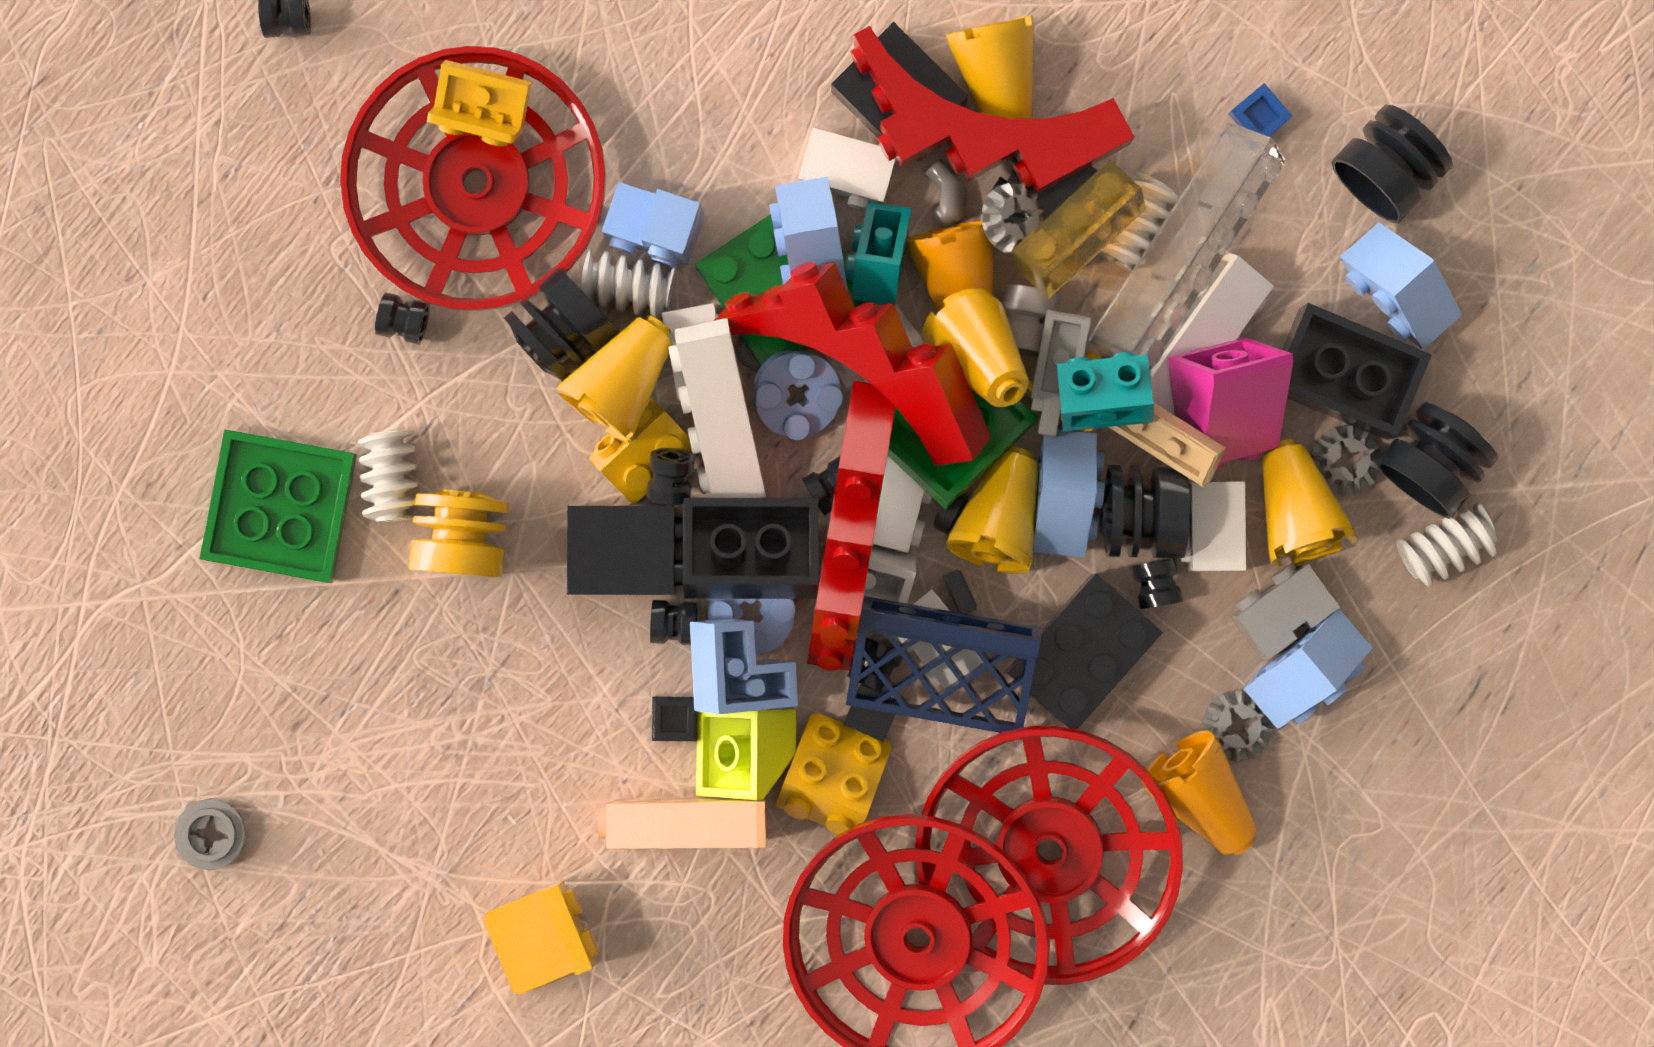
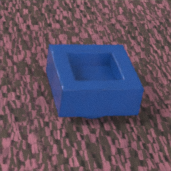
M1265 83L1228 114L1256 147L1292 117L1290 112Z

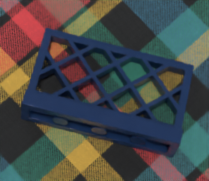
M865 596L859 621L846 705L998 733L1022 728L1025 723L1033 675L1040 648L1041 627ZM867 632L886 635L895 648L876 660L865 646ZM898 637L906 638L907 640L901 643ZM918 641L931 643L939 654L938 657L921 668L907 651L909 647ZM942 645L951 646V648L946 651ZM963 649L973 650L981 658L983 664L964 676L951 657ZM986 653L996 655L990 659ZM900 654L913 673L894 685L881 666ZM864 656L869 665L861 670ZM1007 657L1027 660L1024 674L1009 684L995 666ZM945 662L957 678V681L938 693L925 674ZM989 670L1002 688L982 700L969 682ZM875 671L887 687V690L877 697L857 694L859 680ZM917 679L920 680L932 696L920 705L908 703L900 693V690ZM1022 685L1019 698L1014 690ZM961 687L966 690L976 704L964 713L952 711L944 701V698ZM1008 695L1017 707L1015 722L996 719L988 709V706ZM893 696L896 701L888 700V698ZM938 704L941 709L932 708V706ZM982 712L985 717L977 716L976 714Z

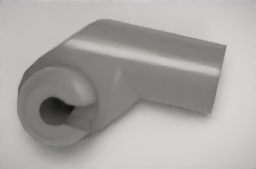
M940 159L925 174L941 191L940 205L933 211L934 218L940 225L947 227L951 226L954 221H959L965 213L966 188L945 162Z

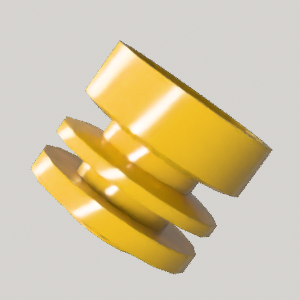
M440 490L428 494H416L415 505L435 508L434 517L414 516L413 523L433 529L432 538L411 540L409 569L496 578L503 577L505 549L487 544L486 534L507 532V525L489 523L488 513L509 514L510 503L498 501L484 493Z

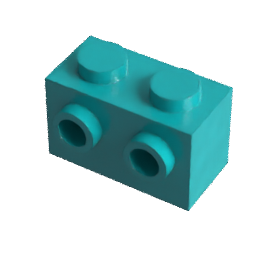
M868 202L863 226L855 225L852 252L857 253H849L847 260L846 280L853 281L851 299L880 304L893 303L894 306L896 305L907 251L906 240L909 235L912 208Z
M1122 352L1113 355L1111 358L1091 360L1087 357H1076L1069 359L1066 363L1057 364L1063 432L1154 422V402L1148 354L1136 355L1132 352Z

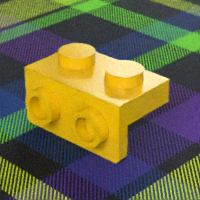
M445 60L441 64L435 105L428 112L427 122L439 125L438 129L448 134L463 135L467 132L482 136V141L491 145L506 146L508 143L512 144L523 133L532 82Z
M651 398L648 401L634 436L628 443L622 442L608 434L597 443L589 459L634 506L647 494L648 481L653 478V471L649 467L651 452L660 448H676L691 452L692 448L689 436Z

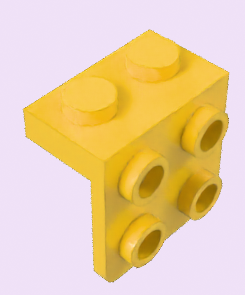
M811 714L775 806L783 809L793 818L809 819L824 825L830 832L837 835L863 823L868 815L891 752V743L886 739L883 742L843 725L841 721L823 714Z
M564 880L490 910L484 916V924L512 991L516 994H523L573 972L575 975H579L593 969L597 963L595 956L599 954L596 940L590 929L584 931L578 914L582 913L581 904L574 889H567Z

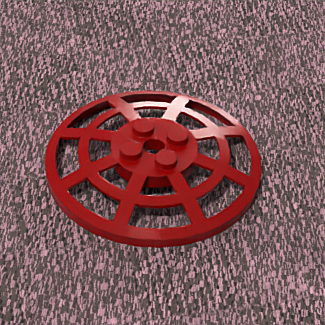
M463 46L442 49L418 57L397 69L375 88L359 109L348 132L341 160L340 187L343 209L351 232L364 255L384 277L404 292L426 303L452 310L484 311L505 308L520 303L524 299L529 300L541 293L538 286L558 267L565 273L571 270L587 249L598 227L605 201L606 169L603 148L595 125L581 100L563 80L543 65L521 54L495 47ZM445 60L460 64L483 63L507 67L506 76L522 80L526 74L553 91L571 110L578 124L555 135L542 117L527 106L525 121L541 136L543 142L522 153L511 143H508L506 146H495L483 142L482 136L467 132L463 135L445 133L446 137L433 148L429 155L407 147L418 130L427 123L428 112L435 105L439 82L435 70L441 69V64ZM419 78L430 103L423 106L407 120L397 133L394 141L369 132L375 117L385 104L404 86ZM585 140L591 153L594 175L592 202L589 213L565 205L568 174L563 152ZM362 148L387 158L384 172V191L389 211L367 220H363L357 192L358 160ZM549 159L552 160L555 176L552 201L529 193L530 180L528 169ZM401 164L423 172L422 185L425 196L403 206L400 202L398 189L399 168ZM480 170L488 176L487 187L482 192L476 194L466 191L464 186L466 176L472 171ZM522 209L546 217L537 232L516 249L507 226L517 218ZM434 213L441 222L450 227L441 251L434 249L422 240L414 231L410 222ZM558 222L582 229L576 243L564 259L544 277L531 283L522 261L531 256L546 242L555 230ZM397 228L400 235L416 252L435 263L425 287L411 281L394 268L378 250L371 237ZM467 234H491L500 254L499 257L485 260L458 258ZM506 268L515 289L514 292L502 296L481 299L458 298L442 294L452 270L461 273L480 274Z
M1027 726L1004 731L980 741L958 756L941 774L929 793L921 813L923 816L935 817L940 801L947 789L970 802L963 815L962 825L973 830L981 809L1003 823L996 845L1004 850L1025 873L1036 891L1040 902L1050 904L1052 924H1047L1049 939H1054L1057 966H1048L1044 985H1069L1091 981L1117 971L1137 958L1157 938L1169 920L1179 895L1183 872V844L1176 814L1166 793L1152 774L1130 753L1107 739L1083 730L1061 726ZM1041 737H1058L1080 741L1101 749L1114 758L1099 775L1073 763L1045 760ZM1023 740L1027 763L1018 764L1000 772L982 787L959 775L968 764L987 751L1008 742ZM1128 769L1141 779L1153 795L1164 818L1167 832L1140 831L1139 823L1131 806L1114 787ZM1054 773L1070 776L1089 784V787L1075 803L1065 798L1054 797L1051 794L1048 774ZM1030 775L1034 798L1023 802L1015 809L993 795L1006 784ZM1104 796L1119 812L1127 832L1101 833L1100 828L1090 813ZM917 827L915 848L931 850L932 827ZM965 840L958 860L968 864L974 870L975 866L998 863L1003 877L1009 884L1002 895L1021 890L1014 877L999 860L982 847L971 848V841ZM1052 840L1061 846L1063 853L1057 859H1045L1038 852L1037 846L1042 841ZM1130 850L1128 871L1123 884L1118 889L1099 873L1103 855L1107 851ZM1143 850H1170L1167 884L1158 907L1152 916L1149 917L1130 899L1141 876L1144 858ZM915 861L919 884L929 885L936 864ZM963 878L976 902L985 901L978 890ZM1088 889H1091L1107 903L1094 914L1081 920L1070 922L1068 901L1080 896ZM1011 912L1006 914L1011 930L1026 936L1036 937L1033 921L1016 916ZM1118 913L1139 931L1131 940L1113 952L1088 962L1075 964L1072 937L1081 936L1100 928L1112 920ZM994 918L984 920L979 924L972 934V947L996 958L997 952L987 946L997 932ZM1009 958V965L1032 977L1035 964Z
M913 814L884 816L860 823L837 835L822 847L803 869L789 897L784 916L783 951L786 969L794 991L809 1016L829 1037L842 1047H889L886 1044L895 1021L918 1026L941 1025L949 1022L958 1047H1002L1029 1020L1040 999L1048 972L1050 942L1047 921L1039 897L1025 873L1004 850L987 837L962 824L938 817ZM913 825L933 827L949 833L942 852L919 848L897 849L887 852L875 831L888 827ZM855 839L859 840L870 859L863 862L848 875L836 894L809 888L815 875L832 855L847 843ZM967 839L979 845L999 860L1014 877L1021 890L998 896L981 874L968 864L958 860L965 840ZM918 861L936 864V868L929 885H905L894 864ZM875 871L879 873L888 890L874 907L849 899L850 894L858 884ZM953 871L970 882L983 896L985 901L963 908L954 897L948 894L946 889ZM803 905L829 911L826 939L831 962L807 973L803 962L799 939L800 915ZM1025 908H1030L1037 939L1036 964L1032 977L1008 964L1011 950V933L1006 914ZM842 915L866 923L864 932L865 946L846 955L841 941ZM994 918L998 937L996 958L972 947V924ZM912 928L923 929L928 933L930 943L921 947L913 945L907 938V931ZM872 963L875 969L891 982L885 1000L867 989L853 971ZM965 963L989 974L977 991L960 1002L951 981L961 972ZM840 978L843 985L859 1002L871 1011L879 1014L870 1039L857 1033L841 1021L822 1001L816 989ZM1001 981L1025 994L1019 1006L1003 1024L989 1035L977 1041L974 1040L966 1015L983 1005L996 991ZM908 989L917 991L935 989L943 1008L922 1011L901 1007Z

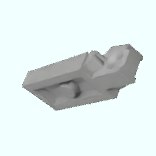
M1047 310L1031 399H1033L1031 410L1042 412L1038 435L1056 438L1061 415L1057 364L1066 363L1072 358L1084 357L1091 317Z

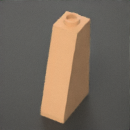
M767 796L764 800L717 797L608 801L605 804L606 811L598 812L599 838H606L607 849L766 848L768 843Z

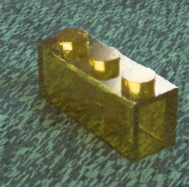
M1109 160L1012 250L1018 271L1046 298L1050 299L1146 210L1142 188L1112 160Z

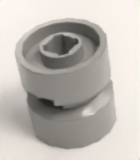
M1005 286L1002 305L1006 311L1020 354L1039 356L1047 310L1059 311L1060 294L1030 286Z

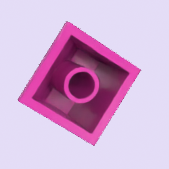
M1245 337L1168 357L1174 415L1226 447L1216 470L1224 467V462L1235 459L1244 461L1258 459L1262 456V452L1279 447L1293 367V353Z

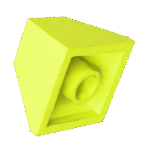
M775 708L719 715L697 711L696 796L764 800L796 753V709Z

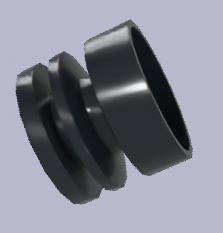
M1385 104L1375 115L1376 121L1370 120L1363 128L1367 141L1353 138L1333 159L1331 164L1341 183L1365 207L1379 217L1391 223L1399 224L1421 200L1417 187L1431 190L1438 182L1437 177H1443L1452 168L1453 162L1445 146L1423 123L1405 110L1394 105Z
M558 267L538 286L542 296L548 303L543 310L524 299L520 304L533 319L525 325L511 311L504 317V320L509 324L516 342L545 373L563 381L571 374L563 366V363L568 358H571L579 367L586 362L578 350L581 346L586 344L597 352L620 332L568 275Z
M1424 402L1415 411L1419 421L1408 420L1404 425L1406 432L1416 444L1413 445L1400 439H1394L1376 461V465L1394 485L1409 497L1432 512L1449 519L1453 518L1470 496L1468 489L1458 478L1459 475L1474 482H1480L1485 476L1480 466L1491 468L1498 460V455L1480 433L1465 420L1434 404Z
M1108 465L1104 483L1102 508H1099V525L1104 539L1106 557H1120L1123 538H1126L1128 557H1138L1142 538H1149L1153 558H1184L1187 551L1190 522L1189 479L1170 466H1154L1150 485H1143L1139 465H1131L1128 472L1127 485H1124L1121 465Z

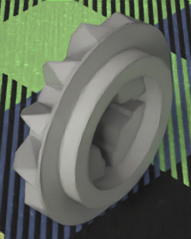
M1009 183L998 186L989 193L982 208V225L987 238L994 247L1006 254L1018 255L1027 253L1033 247L1041 244L1039 238L1047 229L1043 224V214L1047 209L1040 207L1037 201L1039 193L1030 192L1025 188L1024 184ZM1020 212L1025 214L1024 221L1018 224L1004 223V219L1009 218V215Z
M1353 425L1338 426L1326 431L1318 438L1312 449L1311 457L1332 492L1337 495L1350 496L1363 492L1376 482L1380 471L1376 465V461L1381 456L1380 446L1376 444L1369 432ZM1339 442H1341L1342 447L1346 448L1349 454L1355 452L1356 454L1363 453V456L1353 463L1355 478H1353L1352 473H1349L1346 467L1330 468L1331 464L1336 463V460L1341 458L1340 450L1342 448Z
M1229 691L1216 697L1207 707L1202 721V730L1211 731L1219 739L1227 760L1236 762L1253 759L1268 747L1274 730L1273 723L1245 691ZM1229 709H1232L1233 713L1237 714L1240 719L1255 718L1245 728L1247 743L1236 733L1230 735L1221 734L1227 730V727L1232 725L1230 718L1232 715Z
M205 799L188 806L177 820L174 831L177 850L186 862L196 868L203 870L223 868L240 856V852L247 839L244 828L245 820L240 817L233 805L218 799ZM214 816L216 830L228 835V837L215 840L208 853L207 838L193 832L194 830L198 831L208 828Z

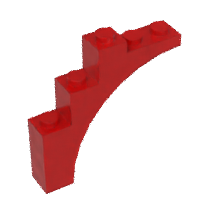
M870 26L854 34L853 44L855 48L850 51L851 56L860 73L863 75L869 72L877 87L872 89L871 92L882 113L890 111L892 116L880 123L882 135L877 137L878 143L888 161L896 158L901 168L948 143L950 149L946 150L945 153L957 175L964 172L968 181H971L1016 157L1018 163L1013 166L1020 182L1025 185V188L1032 186L1035 193L1040 194L1124 149L1135 138L1114 98L1081 112L1047 119H1010L972 111L943 99L914 80L888 54Z
M815 262L804 263L791 271V278L784 285L773 287L759 295L751 296L749 292L735 295L725 303L726 308L713 320L727 318L731 335L754 334L778 337L814 348L842 362L872 383L899 409L919 435L935 466L972 461L991 438L952 344L933 347L931 343H925L912 348L894 304L874 306V303L868 302L854 307L835 262L816 266Z
M853 381L807 664L816 665L828 671L839 669L849 671L851 668L895 405L872 383Z

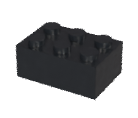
M1307 303L1299 308L1282 348L1284 351L1293 353V367L1287 399L1385 440L1393 439L1399 436L1432 354Z
M684 498V599H817L819 588L818 498Z
M1097 573L1091 574L1041 630V642L1030 696L1066 728L1078 729L1163 632ZM1016 658L1004 673L1012 680H1015L1024 674L1027 660Z

